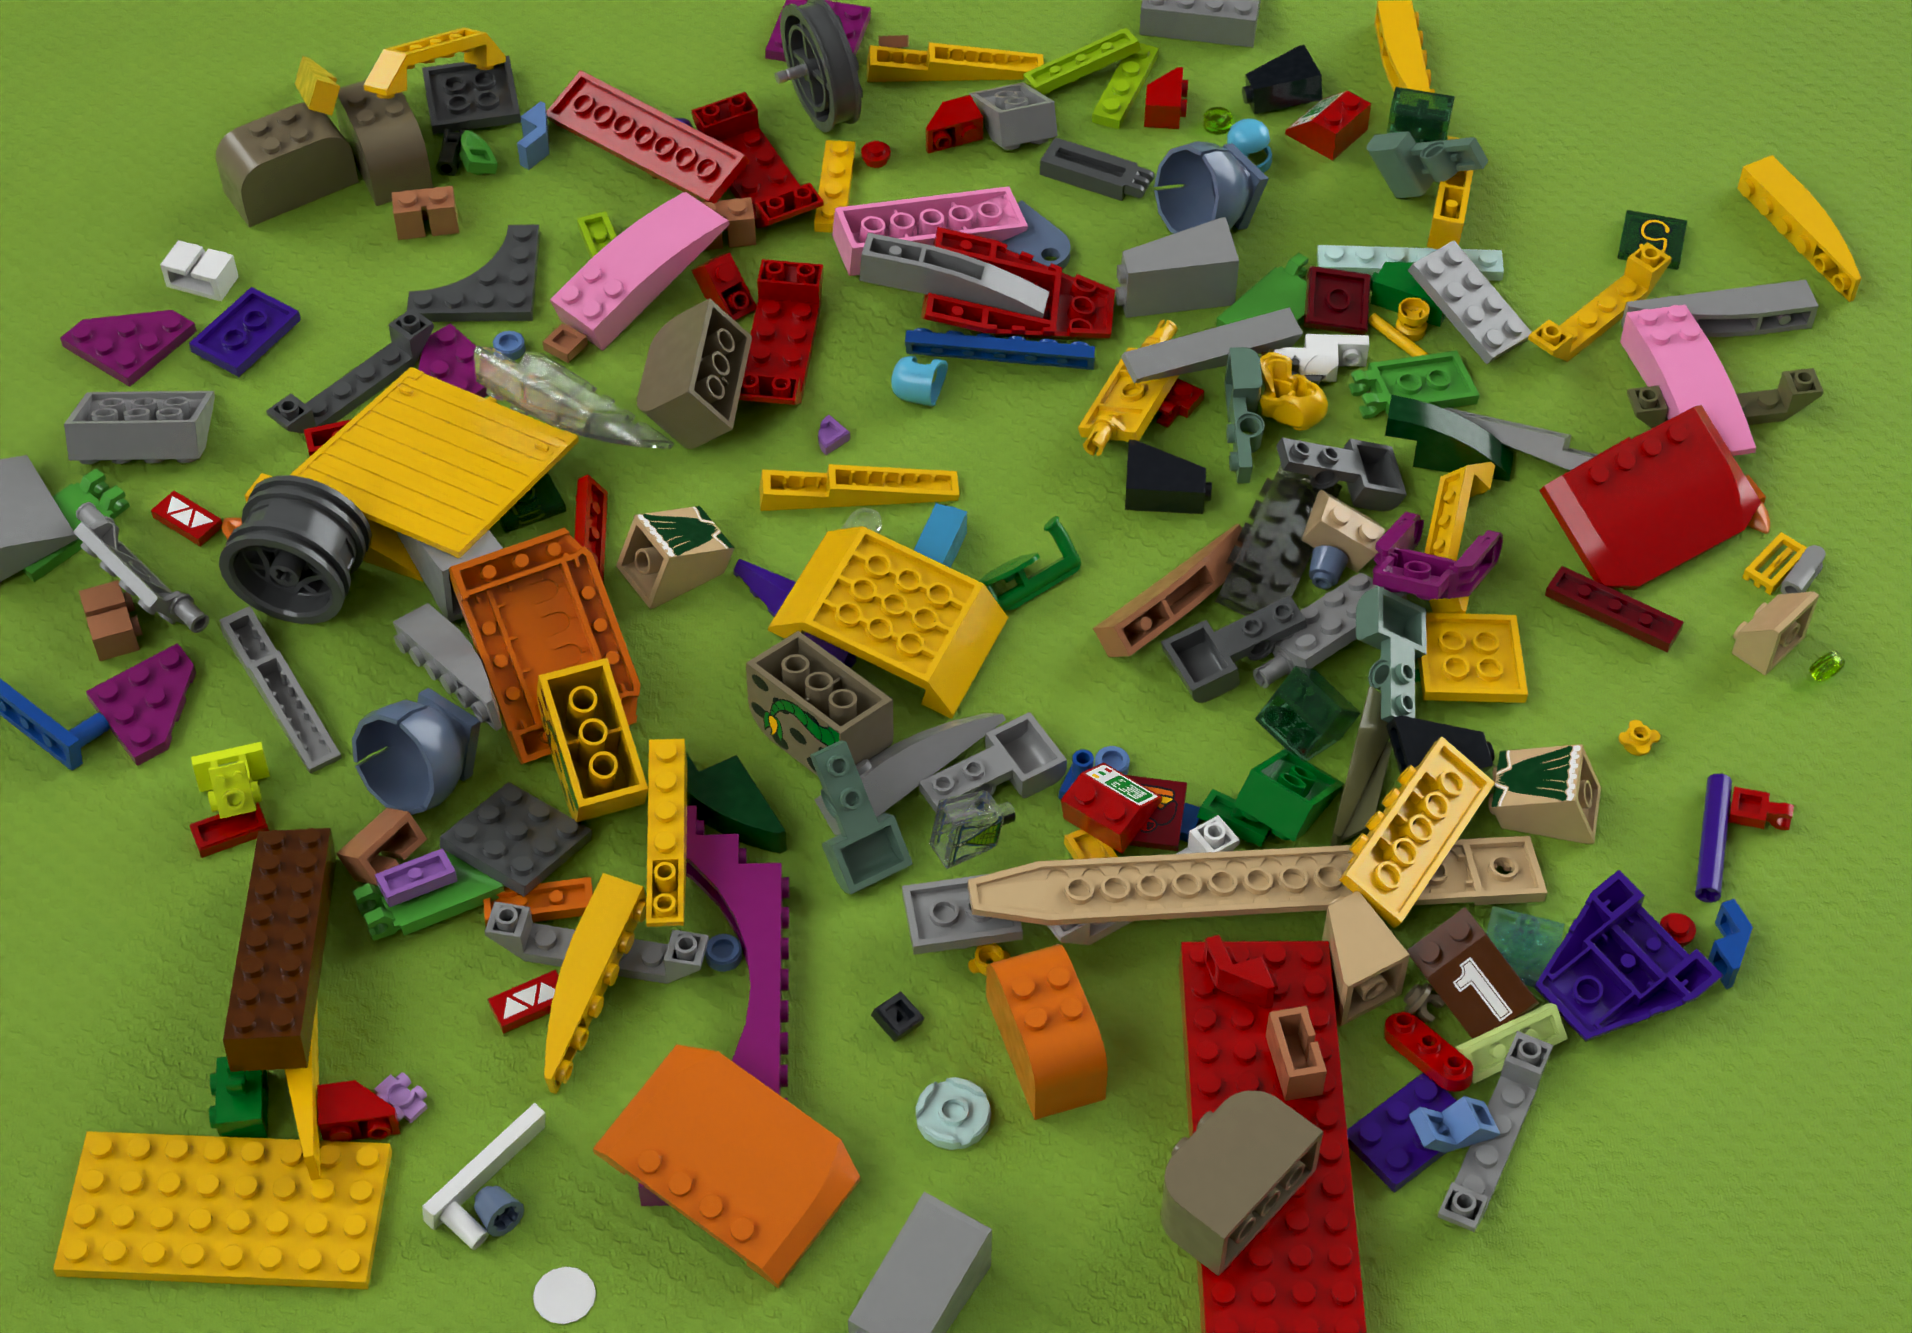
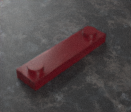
M1564 566L1560 567L1546 588L1545 596L1667 653L1683 628V621Z

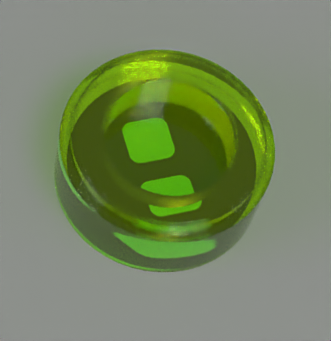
M1213 107L1204 113L1203 127L1207 132L1215 135L1229 132L1233 123V115L1229 110L1223 107Z
M1831 651L1817 659L1810 666L1809 672L1817 682H1823L1840 672L1845 665V660L1838 651Z

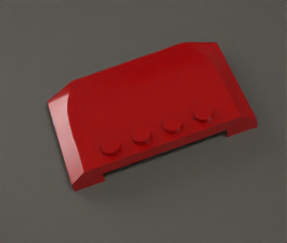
M1702 405L1692 407L1564 473L1539 490L1592 579L1609 588H1623V590H1635L1737 536L1745 530L1761 504L1759 497Z

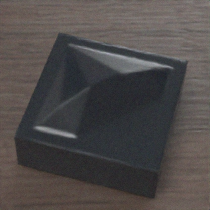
M901 991L876 1007L871 1014L894 1042L919 1027L925 1019Z

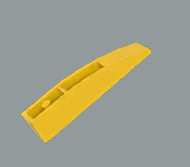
M1412 0L1377 1L1374 24L1381 60L1388 81L1398 101L1407 114L1439 119V110L1434 109L1435 90L1430 89L1431 71L1426 69L1427 51L1422 50L1423 32L1422 30L1418 31V11L1414 12Z
M1448 136V139H1447V140H1451V139H1461V138H1456V137ZM1473 170L1458 171L1450 179L1439 182L1427 248L1437 250L1453 240L1459 245Z
M1773 155L1743 166L1737 187L1740 193L1758 209L1761 215L1765 216L1773 224L1778 232L1849 302L1853 301L1861 281V276L1841 233L1823 207Z
M685 738L649 740L646 926H684L687 856V754Z
M603 873L572 936L553 996L546 1038L544 1078L549 1091L557 1094L561 1084L568 1082L573 1071L572 1060L577 1050L581 1051L588 1040V1027L593 1017L597 1018L600 1015L604 1005L603 995L608 985L612 986L618 977L620 959L623 953L628 954L632 948L635 937L633 932L638 922L642 923L646 918V894L644 887Z

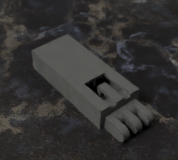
M1056 137L1040 160V175L1120 201L1124 199L1126 194L1142 198L1155 178L1153 171L1139 167L1135 162Z

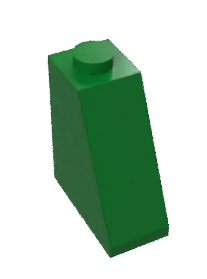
M1385 262L1379 273H1373L1370 280V290H1372L1371 304L1398 313L1399 304L1402 300L1412 297L1420 298L1430 308L1429 317L1426 322L1438 327L1441 326L1446 315L1408 271L1414 262Z

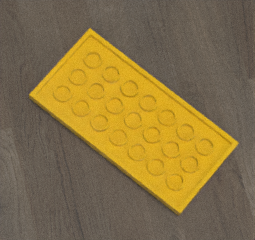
M87 1131L53 1270L56 1277L368 1289L392 1156L391 1144L320 1140L321 1178L311 1181L303 1157L300 1140Z

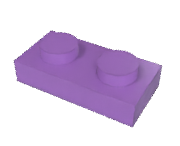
M443 848L375 874L377 885L389 908L458 881L456 871Z

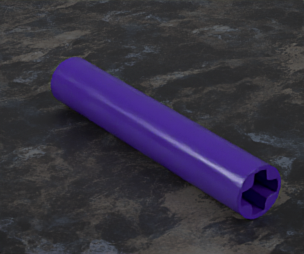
M1712 774L1707 778L1695 896L1703 902H1716L1721 898L1732 779L1724 774Z

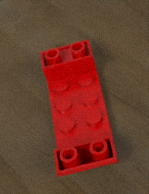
M746 92L691 110L698 131L745 154L750 161L730 185L729 189L736 199L751 197L755 227L757 229L824 206L822 198L811 183L800 186L759 128L758 109Z
M762 259L757 279L758 302L750 333L752 341L739 400L788 405L801 404L820 316L823 264Z

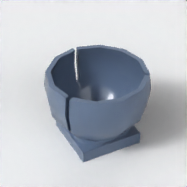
M1197 141L1172 148L1158 165L1154 187L1179 184L1184 186L1154 190L1158 213L1169 231L1173 234L1224 217L1227 219L1230 230L1233 225L1238 230L1246 229L1269 178L1233 143L1224 144L1223 147H1220L1214 143Z
M427 688L419 693L418 702L407 699L371 711L360 720L352 737L354 762H359L369 754L382 748L385 749L365 759L355 767L367 790L386 808L407 811L411 815L439 806L454 791L459 779L465 781L473 775L481 722L470 713L430 688Z

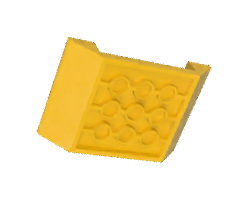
M864 526L832 530L826 533L770 623L768 631L784 639L797 631L804 635L807 632L926 689L921 705L952 719L1004 628L1008 616L985 584Z

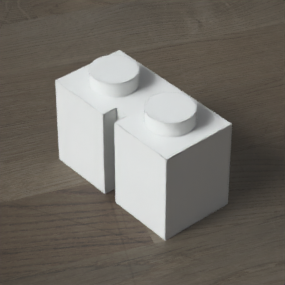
M180 240L176 242L160 264L166 287L220 302L239 277L232 254L209 248L205 252L202 246Z

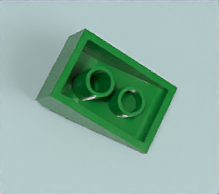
M1283 749L1251 769L1233 805L1242 810V815L1254 822H1262L1272 828V833L1277 837L1294 842L1309 830L1342 790L1344 783L1289 750Z

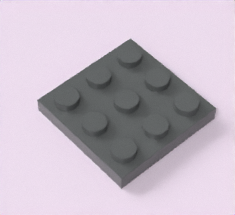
M506 56V62L494 65V69L480 70L476 68V65L466 62L422 68L433 135L443 134L445 129H450V132H457L460 130L480 129L521 122L509 56Z
M508 782L441 835L439 847L524 897L589 843L592 838V830Z

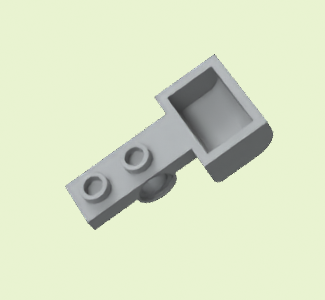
M1028 712L985 733L986 750L920 781L919 791L936 814L940 801L938 814L941 813L944 800H947L944 811L966 800L970 804H973L975 801L977 802L979 800L978 796L982 795V793L980 794L982 791L985 793L983 800L985 802L994 794L996 786L1007 780L1012 783L1022 798H1027L1057 783L1066 772L1067 759L1031 712Z

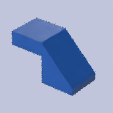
M1735 899L1721 903L1715 924L1723 938L1714 941L1708 958L1723 975L1720 981L1726 989L1733 987L1753 926Z

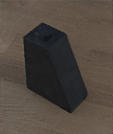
M1305 45L1297 46L1245 74L1246 86L1242 87V96L1244 103L1250 105L1254 114L1322 100V75Z
M1129 440L1125 510L1203 514L1204 501H1211L1212 482H1206V468L1137 440Z
M1406 716L1394 717L1386 725L1400 775L1409 765L1417 767L1434 742L1441 736L1484 773L1494 766V750L1489 741L1486 742L1484 732Z

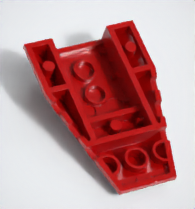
M937 227L933 246L957 252L1001 268L1049 291L1044 316L1040 318L928 292V295L924 294L922 319L983 333L1020 336L1024 338L1063 340L1110 338L1115 289L1079 274H1076L1075 277L1062 273V267L1053 263L1048 267L1034 261V256L1022 251L1019 255L1007 250L1008 245L998 240Z

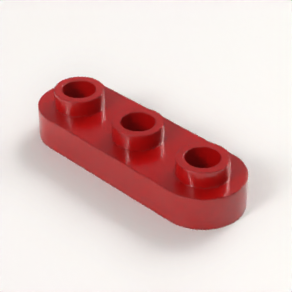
M1399 1012L1390 1015L1386 1019L1384 1027L1386 1042L1437 1085L1445 1090L1457 1092L1467 1089L1472 1084L1474 1070L1472 1062L1419 1018L1407 1012Z

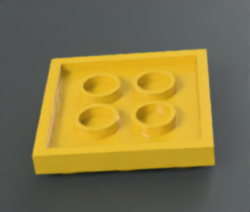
M1426 612L1427 654L1418 658L1423 700L1526 703L1528 690L1516 615Z

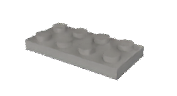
M1454 240L1414 262L1408 269L1409 273L1486 364L1491 363L1526 342L1529 334L1532 333Z

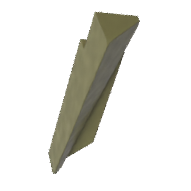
M1372 686L1368 688L1333 830L1331 846H1341L1342 842L1356 835L1360 836L1362 833L1367 835L1370 830L1365 825L1377 811L1392 744L1388 742L1390 739L1386 727L1388 722L1381 720V694Z

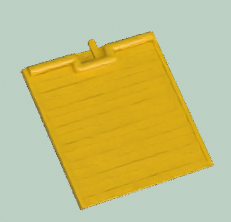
M410 367L290 475L309 478L323 483L351 500L367 519L459 559L579 442L578 435L569 431H563L497 404L495 396H489L485 399Z

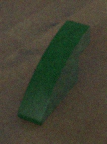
M1391 395L1385 436L1417 441L1413 467L1452 472L1466 465L1492 462L1495 465L1493 479L1510 482L1513 453L1492 434L1468 419L1436 405Z
M687 754V806H697L699 820H704L706 825L721 834H739V842L779 854L787 851L785 829L737 755L698 771Z

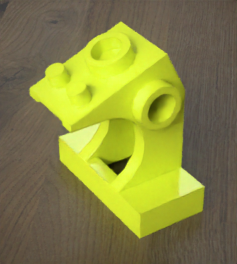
M262 741L191 757L199 791H208L211 811H219L220 819L256 811V803L262 802L258 781L254 780L270 777ZM236 761H238L237 763H234V764H229V765H224V766H220V767H219V765H222V764H227V763H231V762H236Z

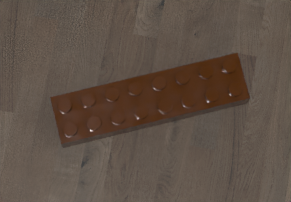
M331 828L258 831L223 1036L230 1072L308 1067L337 860Z

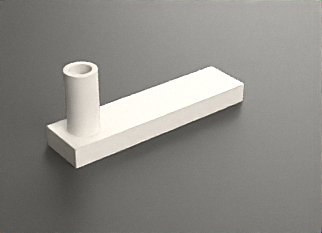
M536 1103L531 1105L422 1206L423 1221L433 1230L444 1223L472 1250L480 1247L489 1236V1233L461 1205L545 1128V1112Z

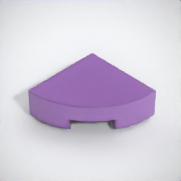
M830 415L822 420L818 432L819 447L825 455H828L850 440V432Z

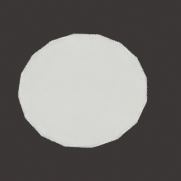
M561 1267L543 1275L536 1284L533 1294L534 1306L541 1317L552 1323H571L579 1320L589 1312L594 1304L596 1291L594 1282L587 1273L578 1268Z

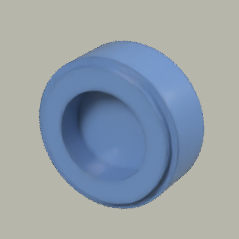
M515 331L499 333L493 340L496 357L504 361H513L523 356L525 353L523 336Z
M1107 746L1097 752L1094 767L1104 762L1122 774H1128L1130 758L1125 750L1116 746Z
M719 934L712 937L708 941L705 951L707 964L712 969L721 972L736 968L742 959V949L739 940L729 934Z

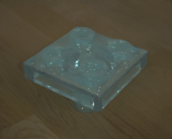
M1493 906L1486 934L1523 983L1527 986L1535 987L1542 972L1561 944L1565 924Z

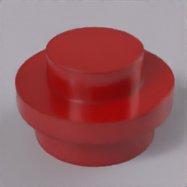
M881 141L868 142L861 148V157L865 164L871 168L885 166L891 156L890 147Z
M1670 913L1665 915L1660 921V925L1681 947L1693 941L1696 934V926L1688 916L1681 913Z

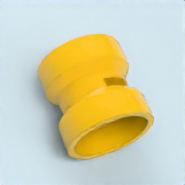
M1412 297L1402 300L1399 304L1395 328L1411 341L1421 340L1426 334V321L1430 311L1429 305L1420 298Z

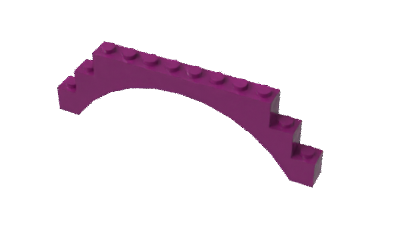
M687 806L686 876L693 880L720 908L738 937L749 969L750 994L746 1023L731 1061L781 1096V1087H788V1064L781 1065V1055H788L789 1053L788 1032H782V1023H789L788 1000H782V991H789V969H782V960H789V938H783V929H789L790 916L789 907H783V899H790L789 877H783L782 863H747V848H740L739 834L705 835V821L698 820L697 806ZM638 1182L641 1206H670Z

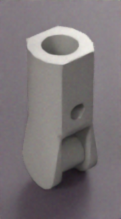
M1812 545L1806 548L1799 561L1783 580L1781 587L1783 594L1806 592L1822 570V561L1826 555L1822 547Z

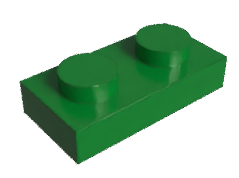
M1212 789L1200 806L1197 817L1208 821L1219 815L1236 836L1246 842L1262 847L1272 828L1262 822H1254L1242 815V810L1233 805L1236 799Z

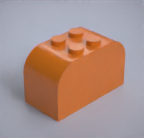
M1061 944L989 963L986 975V998L1034 1120L1106 1100L1108 1066L1103 1040L1065 948Z

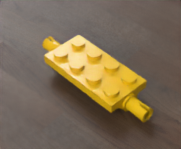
M1164 319L1161 320L1154 333L1146 338L1140 348L1171 340L1177 333L1176 325L1170 320H1167L1166 323ZM1128 347L1127 350H1126V352H1127V351L1134 350V349H1138V348ZM1121 358L1078 426L1080 436L1087 438L1083 444L1085 451L1092 456L1095 455V452L1096 456H1100L1109 440L1140 441L1179 375L1134 383Z

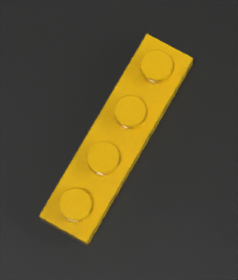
M826 140L818 192L824 202V206L816 208L815 232L833 233L835 208L849 205L856 152L855 141Z

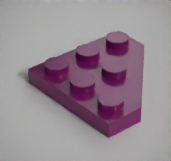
M173 310L83 319L61 336L60 340L64 348L130 387L195 334L197 330L194 322Z
M451 323L431 334L422 350L418 370L484 398L508 383L507 374Z
M176 643L86 691L88 700L96 711L107 719L110 730L137 766L168 750L172 740L171 732L175 722H178L186 702L185 695L189 684L194 681L196 670L192 661L179 644Z

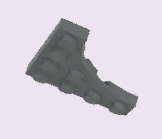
M508 225L503 244L486 265L455 283L434 289L409 291L407 311L413 308L431 322L532 321L540 241L539 225Z

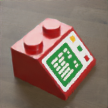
M1348 90L1324 98L1288 127L1285 135L1333 161L1368 130L1371 103Z
M1104 762L1082 772L1061 798L1063 818L1121 854H1123L1162 802L1160 795Z

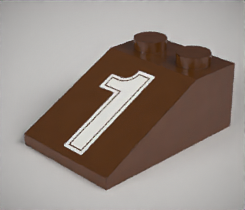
M1466 907L1462 908L1406 950L1472 1039L1524 1015L1539 1004Z

